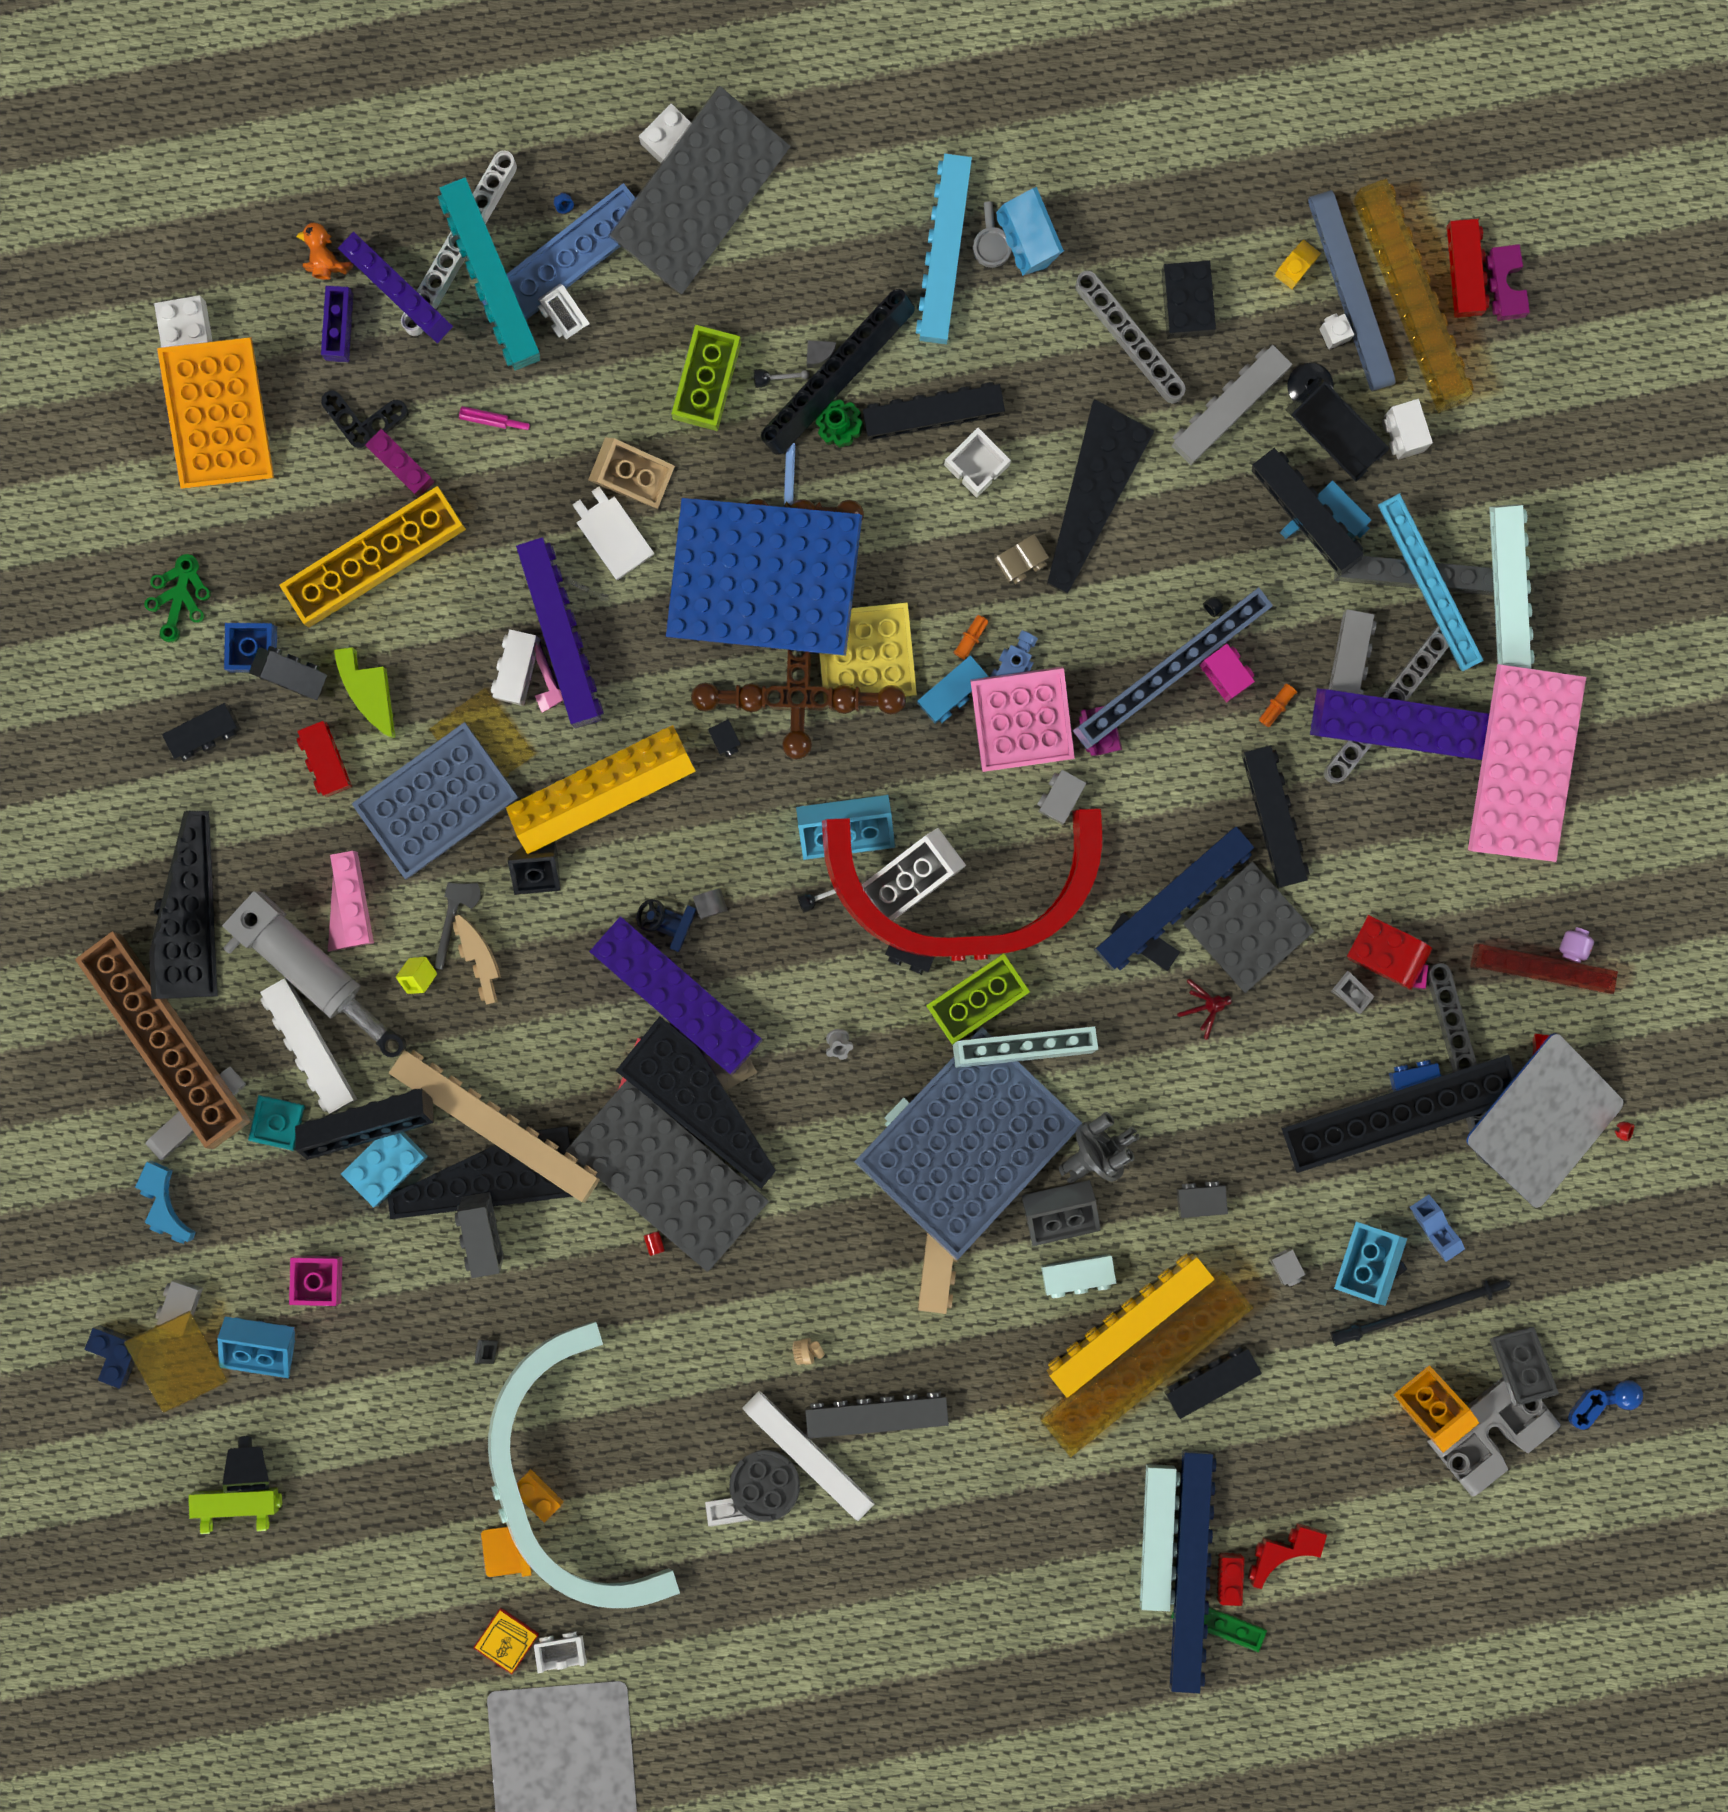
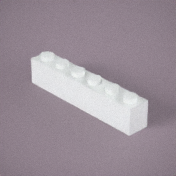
M284 978L261 991L262 998L260 1000L264 1008L272 1012L274 1026L278 1031L282 1030L286 1038L283 1041L289 1051H294L297 1057L295 1062L298 1068L306 1072L308 1076L307 1084L313 1092L316 1091L319 1095L318 1103L322 1110L333 1114L356 1101L357 1098L292 983Z

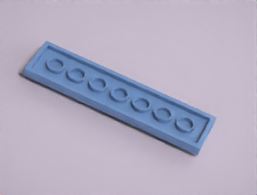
M624 183L507 273L525 320L539 310L538 306L541 304L537 299L558 284H562L567 289L621 247L608 235L635 199Z

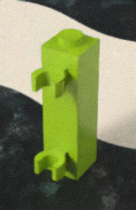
M278 1487L263 1491L224 1493L223 1490L193 1491L188 1495L189 1519L200 1518V1534H210L213 1531L212 1518L256 1515L257 1531H267L269 1529L268 1515H274L282 1507V1495L278 1493Z

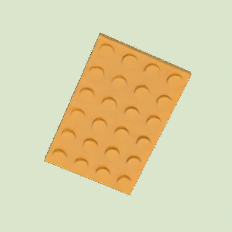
M252 337L157 348L180 488L274 478Z

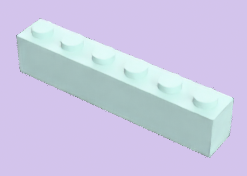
M1095 1026L962 1040L953 1044L956 1068L1090 1054L1098 1050Z
M1146 1464L1140 1607L1142 1610L1170 1611V1605L1175 1603V1591L1171 1590V1581L1176 1580V1567L1172 1566V1558L1177 1556V1543H1173V1536L1178 1533V1519H1174L1175 1510L1179 1509V1496H1175L1176 1486H1180V1472H1176L1175 1466Z

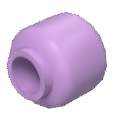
M1576 927L1575 931L1569 930L1565 932L1559 947L1564 959L1580 964L1581 961L1589 958L1594 945V940L1588 936L1589 931Z

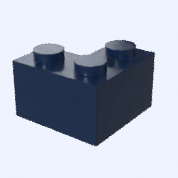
M102 1325L93 1327L84 1350L106 1358L98 1381L119 1389L126 1386L143 1341Z

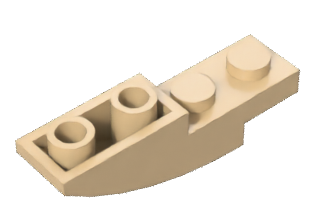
M462 915L455 916L456 921L453 922V929L455 935L460 936L459 953L461 958H465L466 962L474 960L476 962L473 965V971L476 979L480 978L482 986L478 988L480 999L485 1001L486 1005L498 1003L493 980L501 978L494 955L479 931Z

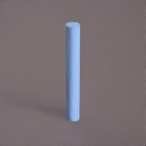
M794 443L786 450L784 505L786 501L790 505L793 504Z

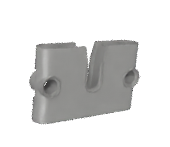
M1502 1377L1467 1405L1479 1421L1476 1427L1444 1453L1429 1437L1426 1441L1471 1497L1482 1492L1508 1470L1498 1447L1488 1435L1490 1428L1498 1427L1507 1439L1526 1453H1529L1552 1435L1561 1424L1542 1402V1399L1535 1401L1534 1406L1530 1409H1526L1525 1404L1514 1407L1505 1380ZM1460 1456L1463 1461L1462 1465L1458 1468H1453L1452 1460Z

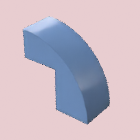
M1427 1195L1410 1207L1419 1225L1445 1262L1465 1250L1461 1239L1449 1226L1442 1209L1430 1195Z

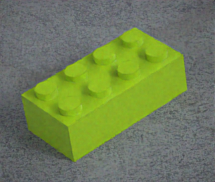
M695 325L671 413L673 420L718 431L741 347L740 336Z
M1003 953L927 1004L926 1007L950 1043L954 1044L1030 993V991Z

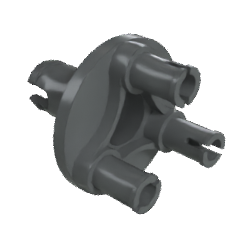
M1104 1112L1092 1122L1082 1123L1076 1130L1079 1151L1059 1166L1060 1174L1063 1176L1068 1172L1070 1173L1071 1177L1067 1179L1068 1183L1076 1182L1091 1171L1096 1172L1107 1181L1113 1182L1118 1180L1124 1173V1166L1135 1159L1133 1152L1127 1146L1139 1140V1134L1133 1135L1137 1132L1136 1129L1129 1127L1120 1135L1110 1138L1104 1131L1114 1125V1119L1108 1112Z

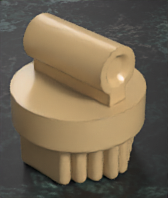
M804 1338L793 1343L792 1350L797 1365L813 1364L814 1357L821 1359L825 1355L819 1342H812L810 1338Z

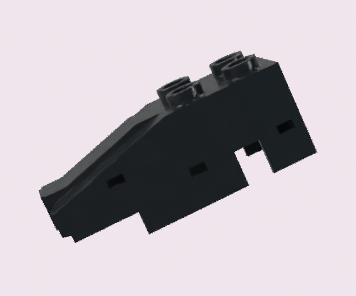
M1319 376L1285 409L1355 482L1368 472L1367 468L1376 460L1380 461L1379 459L1390 449L1363 419L1341 399L1336 391Z

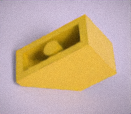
M1303 239L1278 268L1274 276L1293 290L1321 253Z

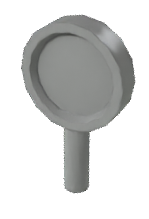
M988 201L984 202L986 229L979 232L974 239L973 253L980 264L985 267L995 268L1002 266L1008 261L1012 249L1006 242L1004 231L1000 228H995L993 202Z

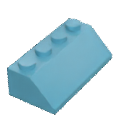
M889 795L796 807L803 860L824 857L822 820L850 818L852 853L895 848Z

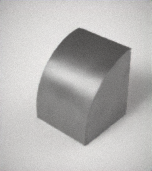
M808 340L807 368H820L834 354L836 342Z
M720 888L693 896L700 919L727 911Z

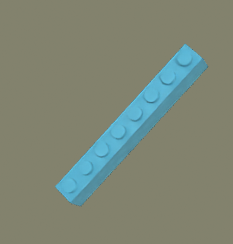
M944 154V160L938 163L937 175H941L940 184L936 183L934 197L938 198V205L932 208L931 220H935V227L929 230L928 243H932L931 252H926L925 265L929 266L928 275H923L922 288L926 289L925 297H920L919 311H923L922 320H917L916 334H920V341L947 345L972 157Z

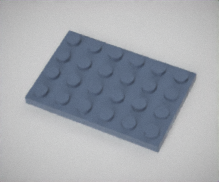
M464 722L358 798L352 805L404 879L407 880L506 809L507 806L517 801L519 797L469 726Z

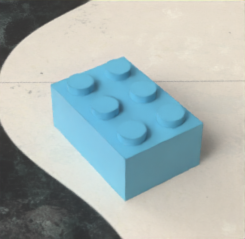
M404 1132L375 1140L341 1175L374 1208L389 1196L428 1156Z
M1356 1222L1334 1289L1386 1306L1407 1238Z

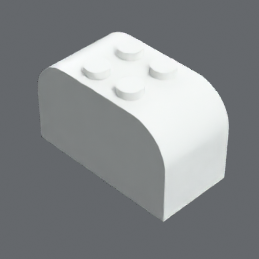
M937 828L925 835L864 882L862 887L872 903L886 917L893 921L962 870L966 864L940 829Z

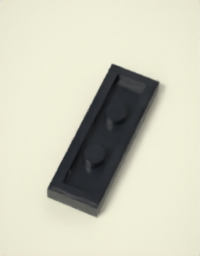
M1122 913L1109 932L1112 934L1130 917ZM1151 937L1145 943L1148 947L1140 953L1165 971H1168L1180 954V951L1159 937L1156 940Z

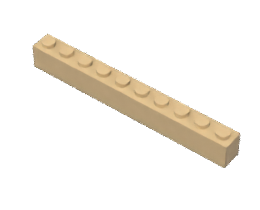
M406 1050L402 1052L389 1071L390 1075L411 1089L422 1088L433 1098L435 1105L583 1203L587 1201L600 1181L596 1177L597 1171L588 1165L582 1168L576 1164L578 1161L576 1157L568 1152L565 1155L557 1151L558 1145L548 1139L543 1142L537 1138L539 1135L537 1131L529 1126L525 1130L518 1125L520 1120L509 1113L507 1116H504L499 1112L501 1109L490 1100L486 1104L480 1100L481 1094L472 1088L468 1091L461 1087L463 1082L451 1075L447 1078L442 1075V1068L433 1062L430 1066L422 1061L424 1056L415 1050H412L411 1053Z

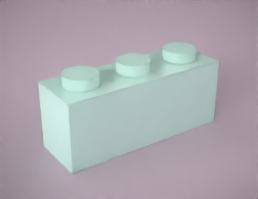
M1110 1254L1041 1266L1046 1295H1051L1052 1298L1064 1297L1065 1292L1074 1291L1075 1294L1088 1293V1288L1097 1287L1098 1290H1107L1112 1288L1111 1284H1116L1114 1266Z

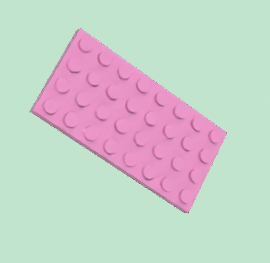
M1497 664L1468 845L1469 851L1557 861L1586 677Z

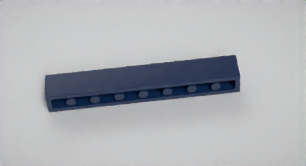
M1234 827L1099 944L1094 951L1111 971L1116 968L1119 970L1123 969L1130 963L1128 957L1134 952L1136 955H1139L1148 947L1145 943L1151 937L1156 940L1165 932L1163 927L1170 922L1173 925L1183 916L1180 913L1186 907L1189 910L1200 901L1198 899L1199 895L1203 892L1206 894L1210 893L1218 886L1215 882L1221 876L1226 879L1235 871L1233 866L1238 861L1243 864L1252 856L1250 851L1254 846L1237 827Z

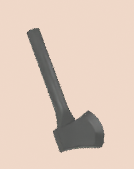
M447 883L444 897H447L448 908L434 968L441 970L444 968L453 922L459 904L462 903L472 909L479 902L481 891L478 883Z

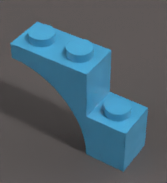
M147 1161L135 1188L141 1190V1195L151 1199L154 1196L156 1197L145 1223L150 1225L149 1229L156 1233L163 1234V1232L172 1235L171 1239L184 1244L185 1241H192L196 1231L187 1227L178 1218L170 1201L169 1183L173 1170L154 1161Z

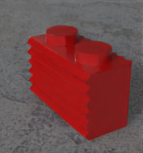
M1219 1553L1218 1591L1216 1592L1218 1596L1216 1598L1221 1605L1242 1606L1244 1557L1240 1553Z

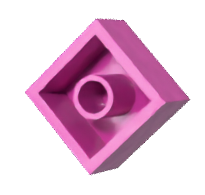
M1228 644L1217 650L1199 665L1226 703L1255 682L1252 670L1247 665H1242L1239 660L1240 654L1233 646L1229 647Z
M296 1255L291 1257L289 1305L337 1306L341 1304L343 1256Z

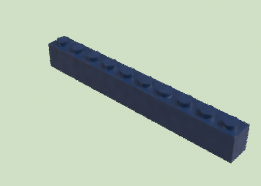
M1182 1450L1169 1684L1172 1692L1200 1694V1688L1205 1686V1672H1201L1202 1663H1206V1648H1203V1639H1207L1208 1627L1207 1624H1204V1615L1209 1613V1601L1205 1600L1206 1591L1210 1590V1577H1206L1207 1567H1211V1553H1208V1543L1212 1544L1213 1531L1209 1529V1520L1214 1518V1506L1210 1505L1211 1496L1215 1495V1482H1211L1212 1472H1216V1458H1213L1211 1452Z

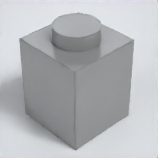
M1288 1248L1269 1258L1283 1285L1293 1286L1302 1281L1300 1277L1304 1276L1305 1273L1293 1249Z

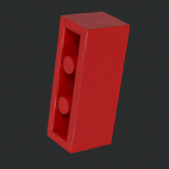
M321 721L298 730L299 737L296 738L301 751L305 750L308 759H305V763L309 772H314L316 780L313 782L318 794L322 793L323 796L329 797L352 788L353 786L328 723Z

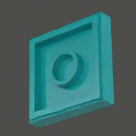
M258 1095L248 1141L295 1151V1126L300 1125L302 1122L305 1105Z

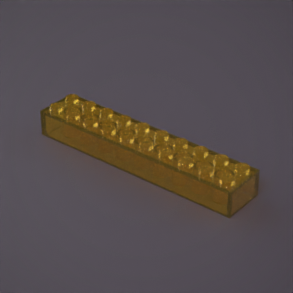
M1385 178L1360 188L1353 203L1439 414L1464 404L1473 395L1472 391L1474 388L1470 378H1466L1464 373L1465 364L1462 357L1456 353L1455 339L1452 334L1449 335L1446 328L1448 326L1444 313H1440L1438 308V296L1435 291L1432 292L1429 286V274L1421 266V254L1417 248H1414L1411 241L1413 240L1412 231L1409 227L1405 226L1403 221V209L1400 205L1397 206L1395 201V189Z
M1218 1270L1212 1275L1215 1279L1072 1395L1068 1398L1064 1396L1039 1417L1070 1458L1253 1309L1224 1271Z

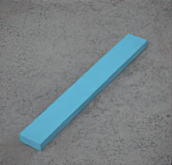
M1400 493L1378 504V507L1460 670L1465 671L1484 661Z

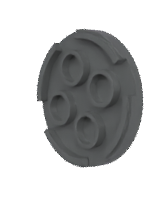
M759 1450L747 1455L737 1463L731 1474L729 1489L733 1503L744 1516L758 1522H772L787 1515L795 1506L800 1493V1479L796 1468L787 1457L775 1451Z

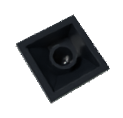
M555 841L529 854L526 853L522 846L508 857L514 895L561 891L558 853Z

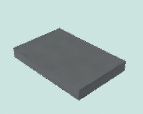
M1534 1326L1490 1339L1514 1407L1559 1394Z

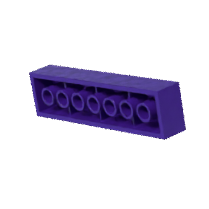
M543 537L516 545L570 724L576 729L602 721L600 715L604 714L603 707L598 698L595 699L594 696L597 688L594 679L587 674V671L591 670L587 656L581 654L580 648H584L580 634L577 631L575 632L573 626H577L575 616L571 609H567L566 604H570L567 591L559 583L563 582V577L557 564L554 565L553 560L557 559L554 548L550 542L546 543Z
M1317 688L1310 735L1482 760L1489 714Z
M622 917L615 921L589 951L730 1075H733L763 1041Z

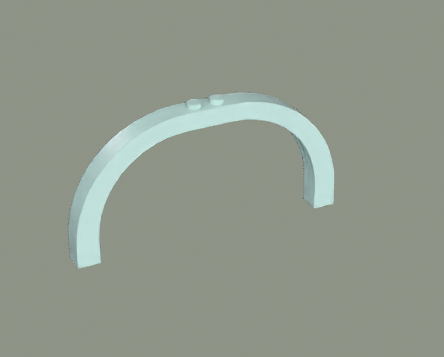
M589 1322L559 1333L541 1343L519 1362L503 1385L495 1402L488 1433L489 1464L495 1484L491 1489L495 1501L499 1500L502 1509L498 1510L502 1523H507L512 1540L519 1553L535 1573L554 1589L572 1599L597 1607L631 1608L644 1606L680 1594L673 1570L668 1568L628 1582L602 1583L582 1579L562 1569L544 1552L531 1530L511 1464L510 1437L512 1425L518 1407L532 1384L546 1370L559 1361L603 1345L597 1323Z

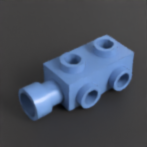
M1021 630L1017 638L1019 641L1016 647L1011 645L1009 650L1004 648L999 658L1002 664L999 670H993L990 677L1030 671L1034 662L1030 661L1032 655L1028 654L1031 647L1035 646L1038 638ZM1015 656L1021 659L1018 665L1012 663V658Z

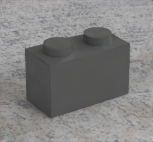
M1219 1181L1205 1182V1186L1196 1187V1183L1182 1184V1188L1176 1189L1180 1218L1228 1214L1226 1186L1219 1185Z

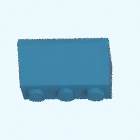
M1037 187L1004 203L996 212L998 223L1002 226L1006 235V242L1015 256L1016 266L1020 269L1023 276L1047 268L1064 251Z
M237 1317L224 1318L217 1338L219 1368L289 1378L295 1344L294 1327L262 1321L244 1320Z

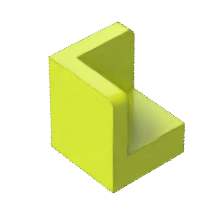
M427 957L409 958L397 974L396 979L407 994L425 993L436 977L437 972Z

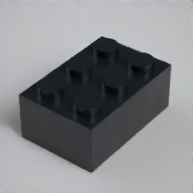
M1210 260L1164 264L1161 274L1167 339L1213 336L1216 331Z

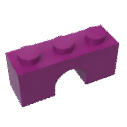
M1520 244L1494 247L1488 252V256L1485 257L1486 269L1490 270L1491 278L1488 281L1489 291L1494 294V301H1492L1493 315H1497V321L1525 318L1530 313L1527 290H1513L1506 281L1508 274L1517 273L1523 267Z
M382 429L365 444L416 497L422 496L434 483L433 479Z

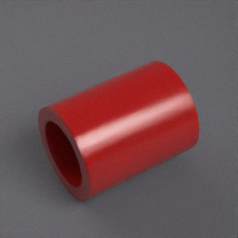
M659 1231L643 1236L649 1256L665 1251Z

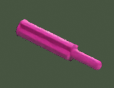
M464 406L460 408L459 419L503 429H506L507 426L529 430L530 428L529 423L510 420L507 415Z

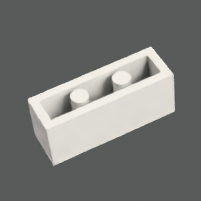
M509 629V633L504 636L502 647L505 648L503 657H500L497 663L498 677L497 680L494 679L491 687L493 698L524 706L536 660L534 646L535 642L537 646L540 644L541 639L539 637Z

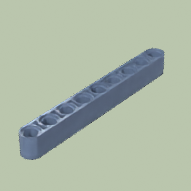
M1332 190L1308 198L1309 207L1344 313L1354 333L1353 340L1369 388L1373 392L1395 385L1394 372L1336 197Z

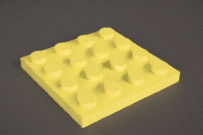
M908 603L852 608L846 656L819 653L822 686L829 690V687L834 689L839 685L846 684L851 685L855 689L859 687L860 692L879 693L883 687L895 685L903 690L906 697L917 696ZM823 693L825 703L828 697L825 693Z

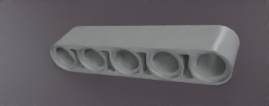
M228 1067L219 1074L234 1096L246 1085L231 1067ZM179 1111L152 1135L145 1144L162 1161L170 1155L169 1152L172 1153L187 1139V1136L190 1137L194 1131Z

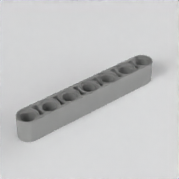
M1091 271L1081 272L1075 285L1077 293L1161 396L1169 403L1179 402L1186 390L1184 382L1100 279ZM1087 279L1091 281L1092 287L1084 288L1080 282ZM1102 297L1107 301V304L1105 306H1098L1095 299ZM1117 315L1121 318L1122 322L1113 324L1110 321V316ZM1126 333H1133L1136 340L1128 342L1124 335ZM1147 351L1151 358L1143 360L1140 358L1139 352ZM1160 368L1165 372V377L1158 378L1154 375L1153 371ZM1175 386L1179 389L1180 394L1173 396L1169 393L1168 388Z

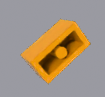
M531 1469L517 1482L522 1502L544 1523L564 1502Z

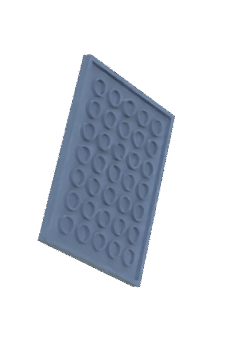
M981 1027L969 1040L990 1038L992 1036ZM953 1056L854 1162L955 1260H958L1074 1135L1077 1127L1082 1122L1018 1061L956 1068Z

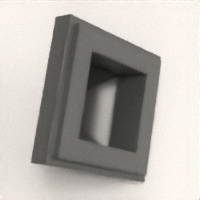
M478 1340L474 1363L494 1364L498 1341Z

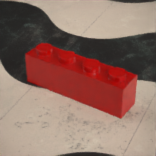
M1479 219L1450 221L1446 228L1454 318L1482 316L1487 311V308H1489V296L1485 294L1487 273L1486 271L1483 272L1482 264L1485 262V250L1481 249L1480 241L1483 239V227L1479 226Z

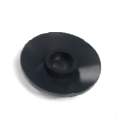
M1304 363L1296 367L1290 374L1287 383L1291 399L1294 401L1308 387V381H1314L1318 376L1334 388L1333 379L1329 371L1316 363Z

